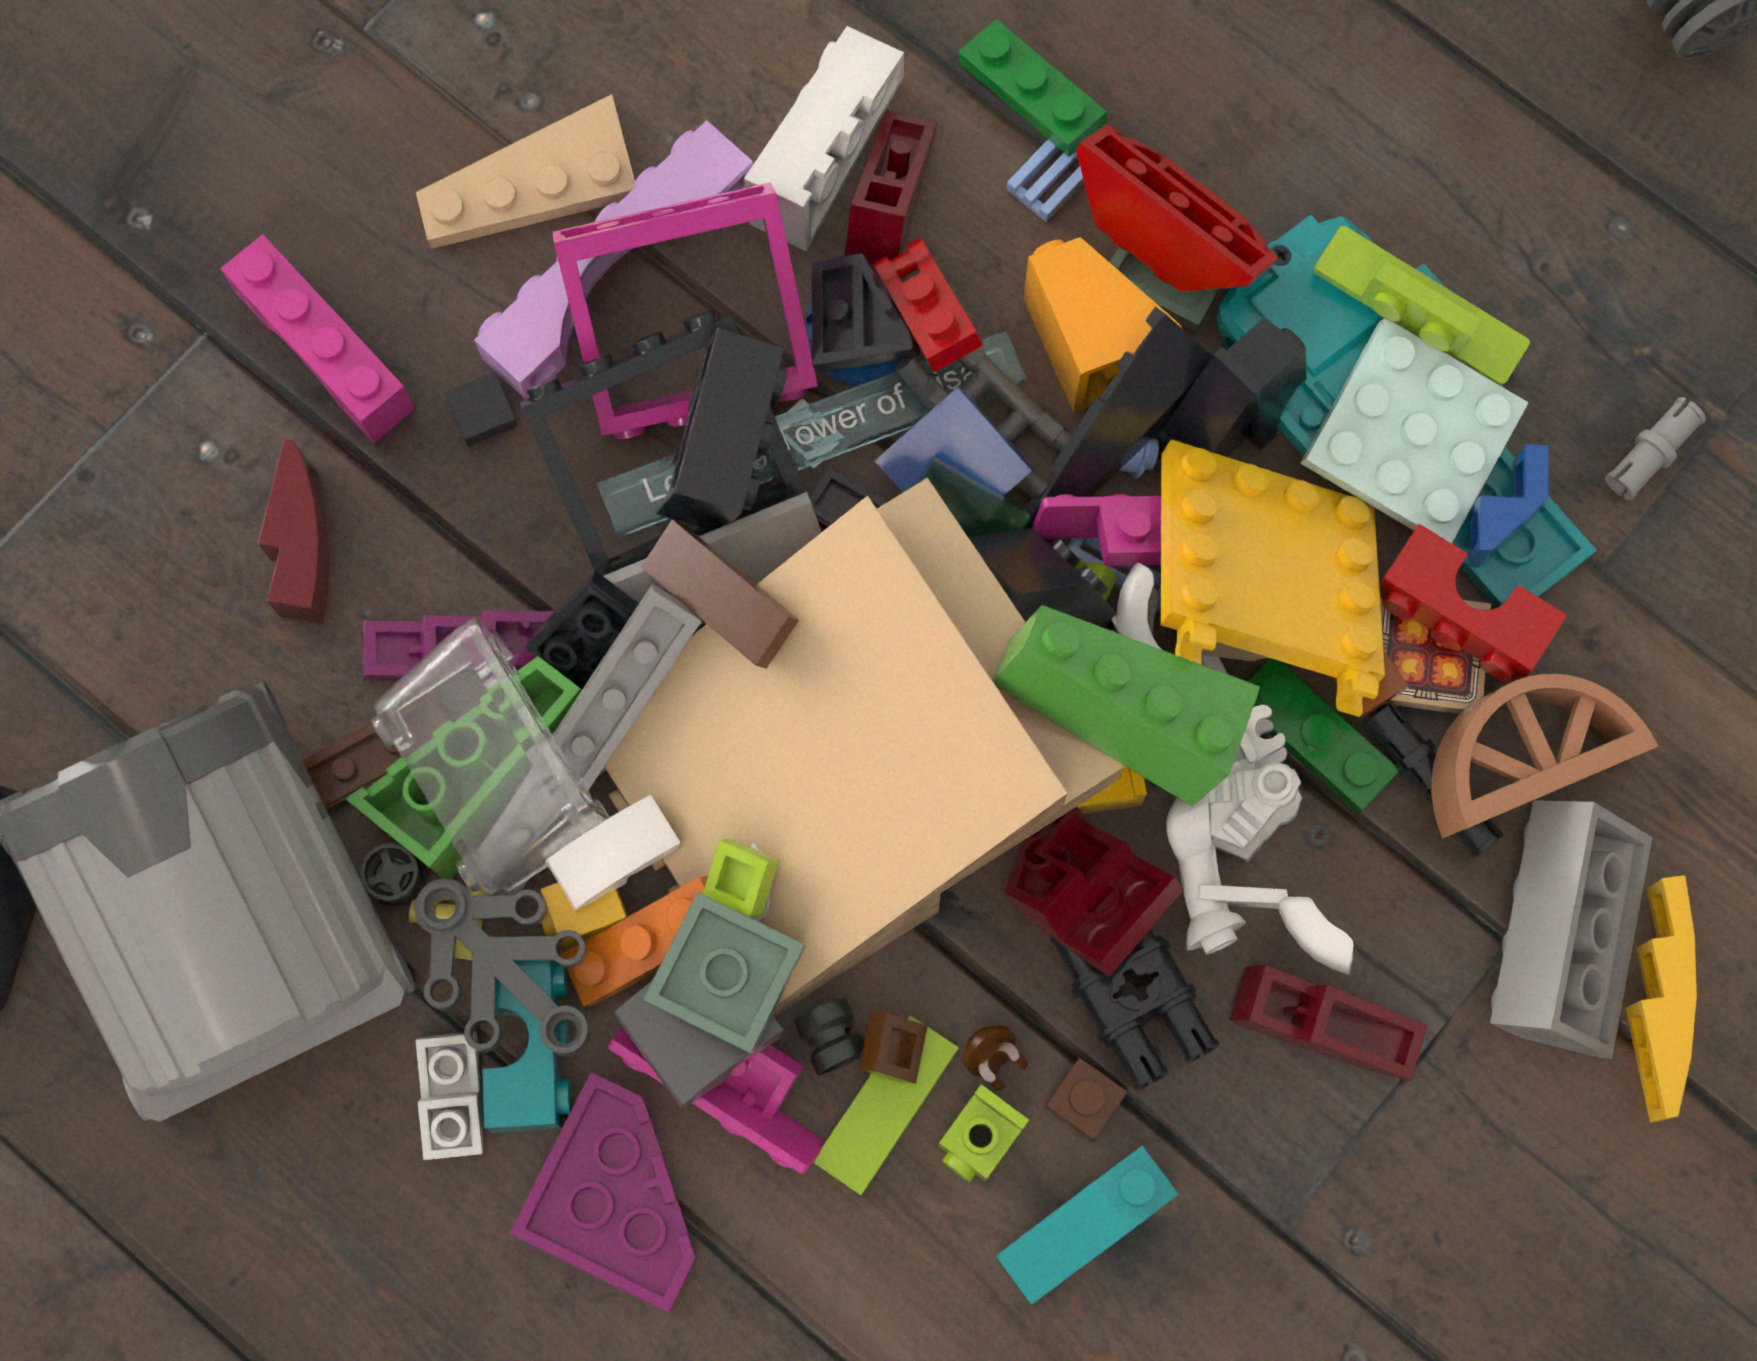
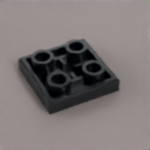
M595 570L530 636L525 648L534 655L539 656L582 690L639 603Z

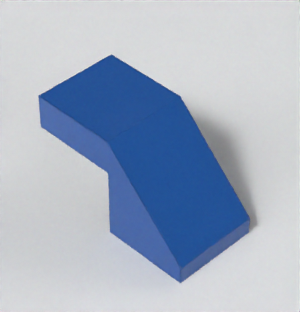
M1525 444L1513 461V497L1479 496L1468 513V566H1481L1530 522L1548 501V445Z

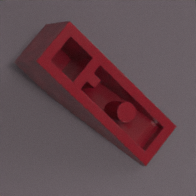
M885 111L851 203L844 256L862 253L873 264L885 256L891 260L902 254L936 133L937 122Z

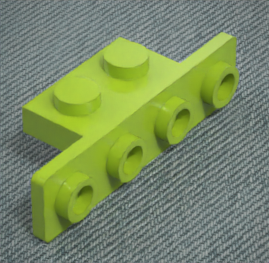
M1346 226L1339 227L1313 268L1316 275L1367 305L1383 318L1396 323L1421 338L1430 347L1443 351L1500 386L1507 382L1530 345V340Z

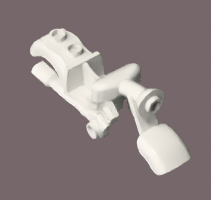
M1137 562L1127 575L1120 591L1117 615L1112 618L1114 628L1110 629V631L1161 649L1153 638L1154 618L1159 606L1158 592L1154 588L1153 573L1149 568ZM1201 655L1204 666L1227 674L1219 657ZM1266 705L1253 707L1229 776L1193 807L1176 798L1167 816V836L1174 856L1178 860L1181 885L1191 919L1186 937L1187 950L1203 947L1206 954H1211L1238 940L1234 931L1245 925L1246 921L1239 914L1230 912L1228 906L1279 909L1287 930L1306 953L1317 962L1333 970L1350 975L1353 961V940L1346 932L1330 923L1318 910L1311 898L1288 897L1287 889L1221 885L1216 849L1245 860L1248 863L1255 852L1261 848L1262 844L1281 825L1290 823L1297 816L1300 801L1302 800V796L1298 791L1301 781L1295 769L1282 764L1287 757V751L1284 748V734L1279 733L1271 739L1260 737L1262 734L1273 730V723L1265 719L1272 715L1271 709Z

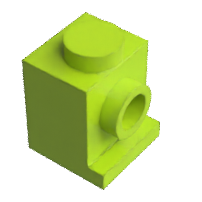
M981 1084L939 1142L938 1147L947 1153L941 1162L968 1182H971L975 1175L986 1182L1024 1129L1029 1119ZM976 1126H984L991 1132L992 1141L984 1148L975 1147L970 1142L969 1132Z

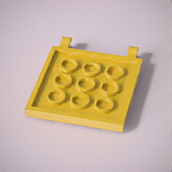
M1171 439L1162 452L1161 626L1177 630L1175 655L1202 665V649L1213 651L1216 642L1335 677L1337 678V710L1360 717L1363 713V696L1375 699L1378 695L1379 682L1385 676L1374 507L1357 497L1342 494Z

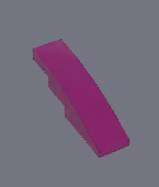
M484 610L481 616L424 615L421 622L364 621L362 624L363 681H424L512 676L537 657L525 648L530 636L555 611Z

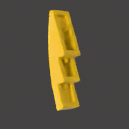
M1685 875L1662 878L1646 888L1657 938L1636 947L1647 999L1625 1007L1650 1123L1678 1117L1692 1056L1697 1000L1695 934Z

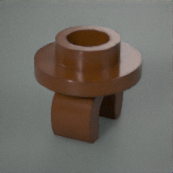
M1004 1025L984 1027L975 1032L969 1039L963 1056V1064L972 1075L982 1076L984 1080L998 1091H1002L1006 1087L998 1077L997 1072L998 1068L1004 1065L1007 1060H1012L1023 1071L1028 1067L1026 1057L1016 1048V1036Z

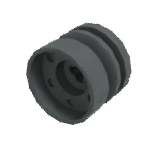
M1645 0L1653 14H1667L1661 23L1662 31L1666 38L1673 39L1671 41L1672 48L1679 60L1690 61L1708 56L1724 49L1757 28V0Z

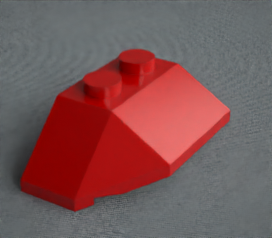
M1108 124L1081 141L1078 145L1076 153L1095 225L1110 236L1116 246L1129 251L1152 269L1158 279L1171 284L1178 291L1249 286L1277 261L1278 256L1273 250L1266 247L1263 237L1249 220L1162 153L1138 140L1121 137V132Z

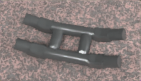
M981 348L957 360L968 372H972L960 387L974 402L989 388L1012 410L997 427L1011 444L1029 426V429L1039 439L1061 453L1072 433L1047 410L1044 411L986 356V353ZM915 358L903 359L897 363L895 370L910 385V389L930 410L950 394L931 374L927 373ZM1031 471L1014 487L1022 490L1032 499L1039 500L1050 484Z

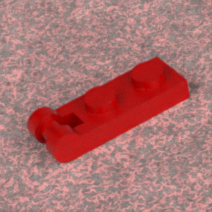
M919 237L906 244L907 251L891 260L885 256L874 262L873 266L935 373L984 345L933 260L922 238ZM918 269L921 272L903 283L900 280Z

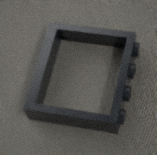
M711 309L700 315L696 314L683 321L686 328L685 331L665 339L662 331L643 337L631 344L634 351L633 354L614 362L610 353L597 357L579 366L582 376L563 384L560 383L558 376L544 380L541 384L527 389L530 398L520 402L522 411L594 570L603 576L646 559L661 536L608 559L544 416L707 346V342L717 328L739 334L732 316L727 313L717 317L715 310ZM770 405L766 421L773 422L774 428L768 450L782 483L757 493L751 510L743 509L742 513L733 522L806 492ZM686 524L698 536L711 532V530Z

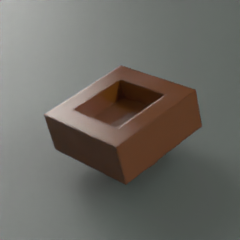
M870 1011L858 1069L898 1082L916 1084L928 1026L887 1012Z
M1079 1058L1045 1108L1088 1139L1094 1141L1128 1091Z

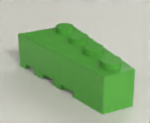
M1043 605L1009 640L992 679L995 686L1192 807L1229 776L1260 686Z
M537 656L479 699L478 707L456 723L452 720L434 733L436 738L409 758L406 755L386 768L388 773L367 789L362 786L347 797L346 800L395 842L411 852L415 858L441 879H453L474 854L582 690Z

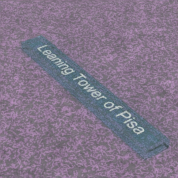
M1004 331L981 340L984 346L980 348L986 353V356L1017 386H1025L1027 378L1007 332ZM927 360L920 363L927 373L931 374L949 393L957 386H961L972 374L971 371L968 372L958 361L935 373ZM894 372L778 415L775 419L798 471L908 430L931 410L910 389V385L898 372ZM988 388L975 404L996 397V395ZM768 449L764 456L756 455L752 475L760 477L759 485L780 477ZM674 455L597 483L617 538L670 519L657 515L656 512L661 497L665 498L668 495L675 465L671 463Z

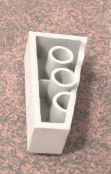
M848 26L836 42L830 41L821 56L818 70L809 83L803 87L795 104L744 178L745 188L771 182L777 194L787 243L806 252L904 78V52ZM763 219L749 222L751 226L766 232Z

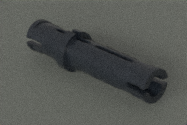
M1392 702L1364 725L1396 761L1397 765L1395 767L1399 771L1398 773L1401 776L1406 773L1433 806L1431 779L1436 757L1433 750L1437 747L1430 739L1425 742L1405 719V716L1396 707L1395 703ZM1489 819L1456 833L1474 858L1504 835Z

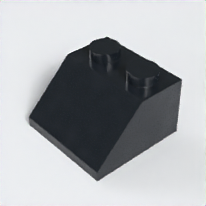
M1033 528L968 537L1018 612L1027 621L1042 605L1102 628L1117 614L1101 597L1109 588L1086 564L1076 571L1074 567L1080 562V559L1058 537L1048 544Z

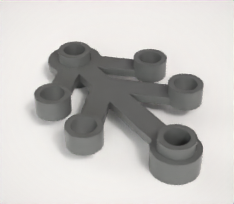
M438 879L427 884L420 891L415 902L417 922L422 929L431 934L430 978L424 985L425 1000L432 1007L440 1011L451 1010L459 1004L462 998V987L453 977L457 938L472 953L471 1017L464 1029L465 1040L472 1048L479 1052H489L497 1048L501 1043L503 1037L502 1027L495 1020L497 978L541 1023V1039L552 1052L561 1056H571L583 1050L590 1039L591 1033L587 1018L574 1007H558L514 962L556 961L565 968L577 967L583 963L588 952L587 944L581 935L572 930H564L555 936L489 937L473 920L514 918L521 926L535 927L546 917L547 905L545 900L539 893L530 889L521 890L515 895L471 896L467 888L461 883L452 879ZM525 899H535L538 902V911L531 918H522L518 914V907ZM443 900H453L456 906L454 914L448 919H439L436 916L437 905ZM567 939H574L579 943V951L571 959H563L558 953L560 944ZM441 982H450L453 987L450 999L445 1002H436L433 997L436 985ZM565 1022L575 1023L578 1029L576 1038L569 1043H562L557 1038V1030ZM481 1023H490L494 1031L491 1040L484 1044L476 1043L473 1037L475 1028Z

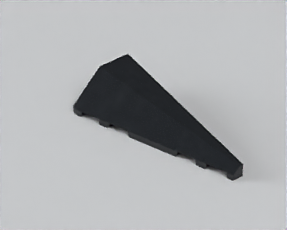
M1154 307L1145 320L1151 326V331L1134 353L1125 351L1117 364L1121 370L1099 398H1095L1050 468V471L1056 478L1039 500L1030 499L1023 510L1026 517L1016 530L1033 528L1041 501L1046 497H1056L1064 494L1076 497H1092L1163 429L1213 355L1157 307Z

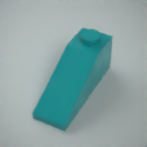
M1142 1145L996 1255V1258L1032 1305L1179 1194Z

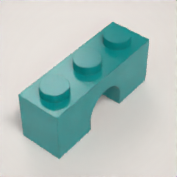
M514 961L559 1007L558 997H567L568 995L567 968L560 966L556 961ZM496 978L495 1016H516L523 1019L528 1028L529 1042L523 1056L514 1064L501 1068L483 1069L484 1129L492 1133L562 1129V1114H570L572 1110V1089L570 1078L561 1079L560 1055L552 1052L543 1043L540 1035L541 1023ZM568 1022L561 1024L557 1030V1038L562 1043L570 1042Z

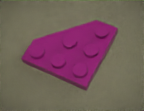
M590 1072L509 1234L667 1313H671L697 1257L646 1100L642 1096Z

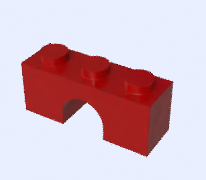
M1419 523L1379 584L1380 598L1382 599L1383 606L1390 613L1401 619L1411 620L1413 618L1432 630L1431 636L1444 647L1454 651L1462 649L1481 661V668L1490 676L1500 681L1509 682L1510 680L1515 681L1527 677L1536 666L1567 615L1519 585L1513 589L1502 605L1496 609L1479 610L1469 606L1459 596L1455 584L1457 571L1468 553Z

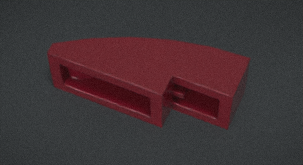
M283 439L258 545L268 558L276 561L267 602L281 617L323 624L329 589L330 559L326 518L319 490L307 459L295 441Z
M1268 965L1246 966L1229 1020L1295 1046L1405 1081H1412L1428 1026L1330 985H1315Z

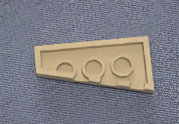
M612 94L417 191L416 195L430 248L433 249L604 207L613 202L619 203L633 190L635 179Z

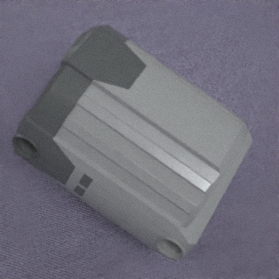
M265 681L255 685L250 683L218 698V702L212 708L207 709L206 705H203L58 772V774L47 778L48 784L43 787L33 785L0 800V843L12 857L123 1076L124 1086L129 1099L144 1121L152 1119L161 1122L400 1006L404 1002L406 995L416 990L408 966L397 946L391 942L287 731V724L283 713Z

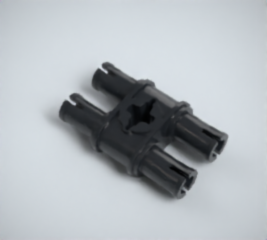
M1150 929L1113 974L1108 976L1078 957L1052 936L1050 937L1052 944L1056 946L1075 980L1071 985L1074 997L1081 999L1099 1030V1041L1104 1043L1106 1047L1113 1046L1132 1079L1136 1091L1148 1087V1081L1151 1079L1155 1083L1169 1073L1142 1029L1145 1027L1146 1022L1154 1018L1157 1020L1164 1019L1185 1055L1184 1058L1187 1063L1198 1060L1200 1053H1203L1205 1056L1220 1045L1193 1001L1197 998L1195 994L1197 990L1193 984H1187L1168 951L1170 944L1167 939L1163 940L1162 936L1155 937ZM1127 981H1130L1135 988L1142 985L1146 986L1142 1001L1139 1002L1134 995H1129L1125 998L1122 996Z

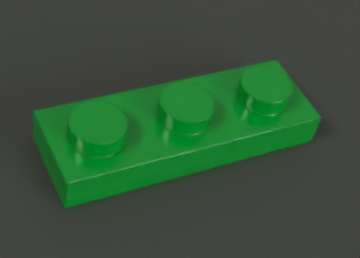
M997 19L958 51L960 65L1068 157L1076 152L1081 141L1108 124L1106 110Z
M1270 658L1248 681L1260 686L1253 707L1266 705L1272 711V715L1265 718L1273 723V730L1268 733L1272 737L1279 733L1284 734V747L1358 815L1399 772L1391 761L1280 661Z

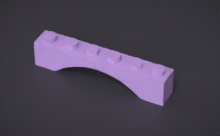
M706 120L696 131L689 130L682 134L674 143L671 154L657 167L651 166L645 169L636 179L633 190L619 203L613 202L607 205L597 216L595 222L745 188L744 178L753 166V161ZM632 249L577 261L586 298L593 286L606 271ZM556 258V263L542 276L535 275L530 278L519 290L517 300L503 313L496 312L488 317L480 327L478 337L474 339L482 360L525 400L530 398L527 389L541 384L544 380L555 377L567 363L569 340L574 328V322L558 258Z

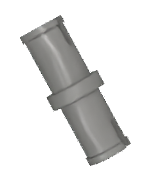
M1684 397L1677 398L1673 406L1651 430H1642L1634 439L1636 446L1613 471L1605 476L1608 486L1619 496L1626 489L1627 491L1623 495L1624 499L1632 501L1641 488L1660 468H1668L1677 459L1675 451L1698 426H1701L1706 421L1703 411L1692 401L1688 403Z

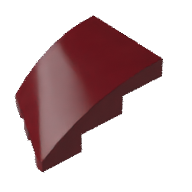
M1075 807L1021 842L1018 850L1019 861L1015 868L1012 869L1004 891L1013 904L1059 943L1096 969L1111 976L1183 892V889L1175 876L1134 856L1125 841L1087 823L1079 809Z

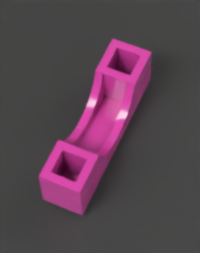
M263 234L220 268L236 295L270 331L275 332L298 355L330 393L339 407L373 444L415 410L401 382Z

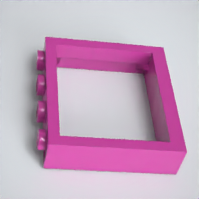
M771 182L554 231V246L583 362L586 363L600 357L577 261L763 219L795 366L787 368V379L779 401L798 399L806 394V389L817 387L818 384L777 194ZM608 389L592 395L601 434L602 436L614 434V437L617 439H626L643 434L646 431V426L662 422H667L669 426L674 427L686 425L689 415L687 409L693 390L615 408L612 407Z

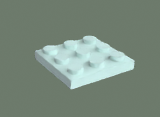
M1384 318L1375 328L1300 464L1413 531L1420 523L1452 543L1528 402L1443 351L1430 347L1418 336Z

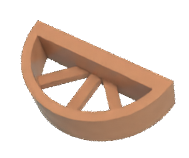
M1539 674L1515 680L1468 706L1449 726L1441 740L1433 764L1431 795L1433 810L1442 839L1659 746L1644 721L1627 703L1608 689L1594 682L1564 674ZM1529 700L1554 704L1571 711L1556 760L1529 704ZM1505 703L1536 768L1476 742L1484 724ZM1590 724L1607 743L1580 754ZM1470 762L1515 782L1472 800L1469 785Z

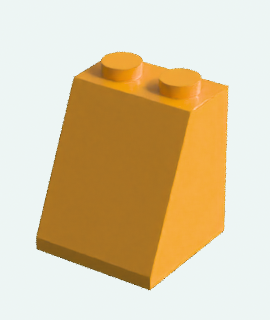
M1081 237L1066 243L1060 239L1047 242L1038 247L1033 255L1028 257L1023 300L1073 413L1090 407L1095 398H1099L1121 370L1117 364L1125 351L1134 353L1152 329L1145 320L1154 307L1167 314L1181 327L1176 320Z

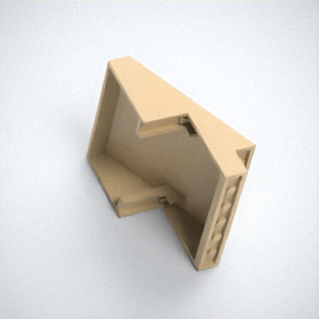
M928 478L877 509L870 498L866 496L757 584L799 620L767 669L755 666L709 625H705L689 639L600 772L602 774L606 771L617 788L608 796L618 812L651 794L681 844L677 851L651 864L655 871L666 866L675 880L676 885L668 889L669 893L698 877L709 875L719 840L733 839L749 847L754 843L762 853L780 860L773 880L769 911L760 923L805 944L806 947L772 1014L774 1017L938 913L941 892L1119 780L1124 768L1122 763L995 686L992 679L1007 644L1026 622Z

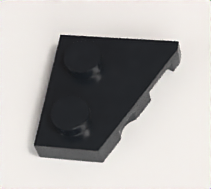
M861 253L811 262L813 366L823 373L920 357L918 344L871 261Z

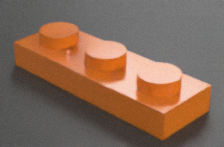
M708 876L692 880L585 940L588 948L585 960L577 967L567 968L583 1007L594 1006L658 971L697 892L703 894ZM579 944L562 953L561 957L563 959L575 957L579 951Z

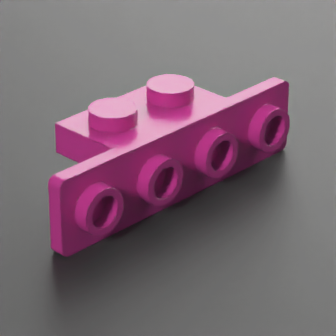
M1064 494L1042 499L1033 529L1043 539H1055L1056 537L1059 539L1099 538L1104 566L1135 565L1137 562L1142 565H1161V496L1115 494L1109 497H1076Z
M621 1028L612 1037L608 1048L619 1055L624 1063L633 1070L646 1073L662 1083L625 1030ZM769 1045L734 1068L729 1079L691 1103L717 1119L728 1132L737 1136H743L768 1152L769 1156L777 1164L786 1168H792L800 1174H806L826 1142L779 1111L804 1066L772 1045Z

